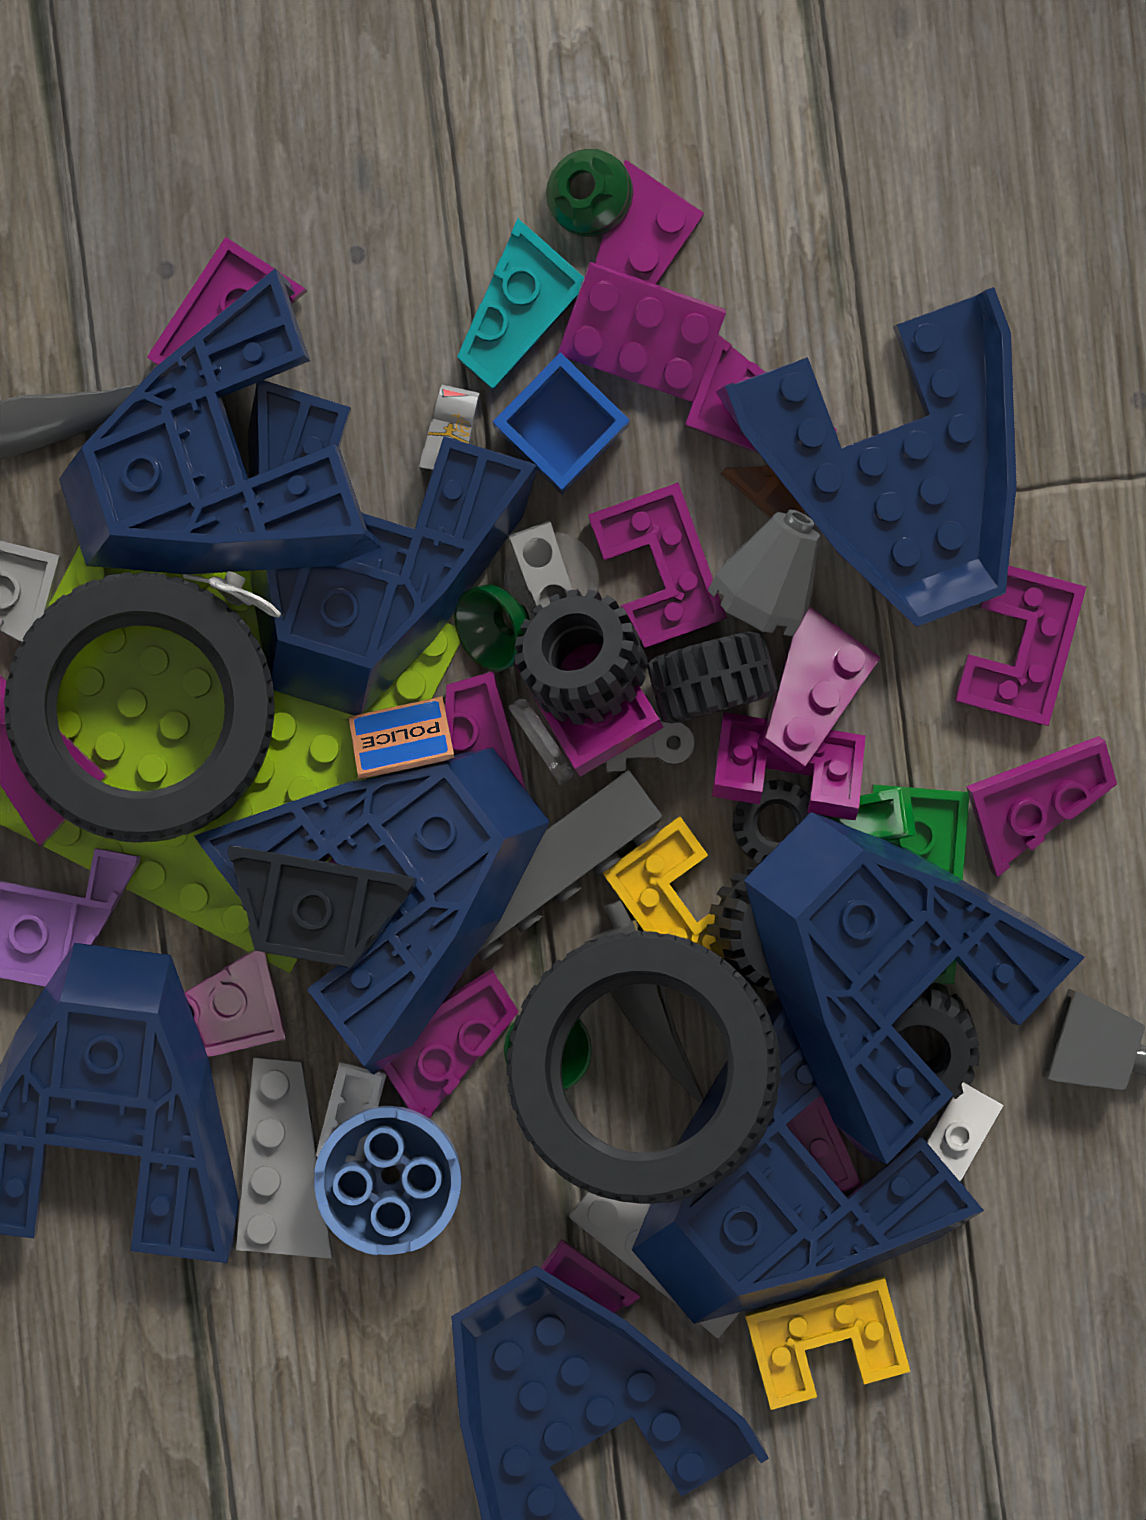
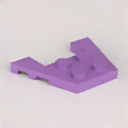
M95 848L86 897L0 881V978L46 987L74 943L95 945L137 869L141 856Z

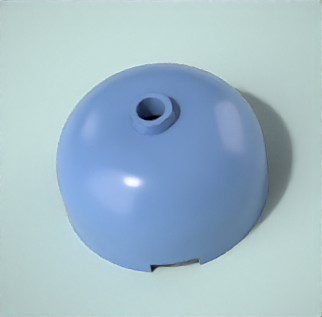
M397 1106L370 1108L346 1119L332 1132L324 1143L314 1170V1189L318 1203L317 1207L327 1226L347 1245L372 1255H395L409 1251L413 1252L430 1243L444 1230L451 1220L461 1192L460 1162L449 1137L434 1121L425 1115ZM368 1134L364 1144L366 1155L364 1162L358 1160L345 1162L347 1155H356L359 1140ZM395 1166L398 1168L400 1179L394 1183L385 1181L382 1176V1170L385 1167Z

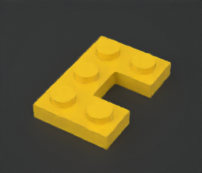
M679 816L643 844L623 856L621 860L604 871L603 875L644 931L676 935L711 950L709 945L716 940L714 936L707 935V924H714L715 915L707 914L699 921H696L670 885L672 881L708 856Z
M884 1276L745 1313L771 1410L817 1398L805 1350L851 1338L864 1384L911 1372Z

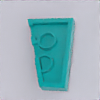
M519 218L515 222L502 257L498 261L492 280L457 356V359L493 391L576 300L584 278Z

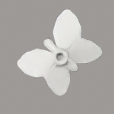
M228 571L224 579L220 577L206 579L200 576L183 574V578L209 583L212 588L218 590L231 604L240 606L242 603L248 606L253 604L270 616L277 618L281 616V613L271 603L243 590L242 586L246 579L236 573Z

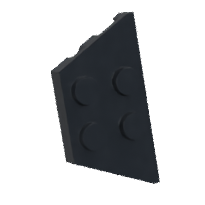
M232 845L228 847V856L230 861L233 862L240 888L238 892L241 903L249 920L248 928L254 950L258 952L355 969L416 887L417 879L410 876Z

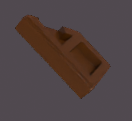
M769 465L738 468L726 467L720 474L769 519L777 512L787 514L789 510H796L803 514L805 513L804 509Z

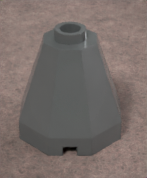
M789 510L787 514L781 512L774 514L722 565L708 588L709 593L715 597L720 591L724 596L720 604L724 610L763 632L773 633L777 625L786 626L787 628L783 635L794 636L810 607L820 534L813 528L814 521L796 510Z

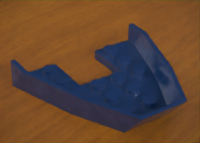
M276 268L157 365L81 447L60 476V485L86 566L175 574L239 572L336 566L381 548L378 538L367 530L341 450L335 444L250 479L247 477L221 397L310 361L289 299L290 296L295 294L293 286Z
M994 287L986 289L973 297L893 326L926 416L841 448L808 357L739 383H730L716 391L740 430L808 516L814 521L835 550L916 627L1006 594L1017 487L1011 331Z
M265 380L256 383L248 428L249 479L335 444L340 448L352 410L351 407ZM443 436L415 529L362 513L367 530L378 538L381 548L336 566L251 571L252 593L271 603L281 613L279 618L273 617L255 606L261 648L270 670L273 690L351 715L365 713L435 640L455 612L459 597L474 586L507 540L508 535L512 533L520 522L537 474V465Z
M493 747L454 755L455 758L368 778H358L194 835L195 839L239 898L238 890L240 888L233 862L230 861L228 856L229 845L324 862L332 857L337 864L410 876L417 879L416 887L355 969L336 966L307 988L308 992L362 1065L373 1075L413 1046L502 918L550 823Z
M812 812L744 879L774 988L832 1120L864 1157L886 1165L954 1095L891 1026L895 1020L955 959L1012 1024L1021 1025L1085 958L1029 917L907 848Z
M74 943L20 1024L0 1065V1234L35 1238L38 1230L47 1145L141 1156L130 1251L220 1263L228 1262L234 1248L239 1199L209 1059L171 955Z
M779 997L775 998L765 1008L775 1029L779 1045L781 1080L773 1117L766 1127L767 1131L759 1145L734 1173L725 1177L722 1182L714 1187L686 1199L650 1204L632 1247L634 1254L693 1324L798 1298L933 1242L984 1211L922 1136H917L887 1165L885 1164L848 1197L841 1192L786 1126L789 1121L821 1095V1092ZM727 1061L677 1145L698 1133L716 1112L727 1082Z
M538 1266L532 1267L451 1316L459 1421L482 1520H584L553 1470L552 1465L632 1417L681 1497L753 1453L760 1463L769 1459L762 1441L745 1418L628 1321Z

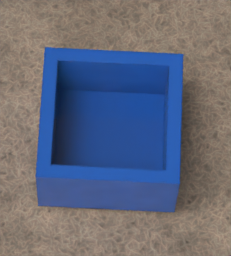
M560 352L492 423L493 428L528 462L536 464L537 471L563 495L629 427L630 420Z

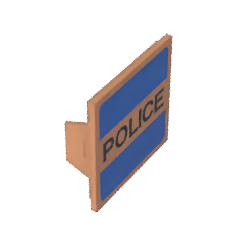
M442 696L348 717L359 779L455 758Z

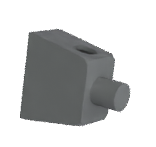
M1068 989L1042 1076L1055 1082L1126 1090L1132 1072L1146 1076V1046L1141 1044L1145 1025L1083 993Z

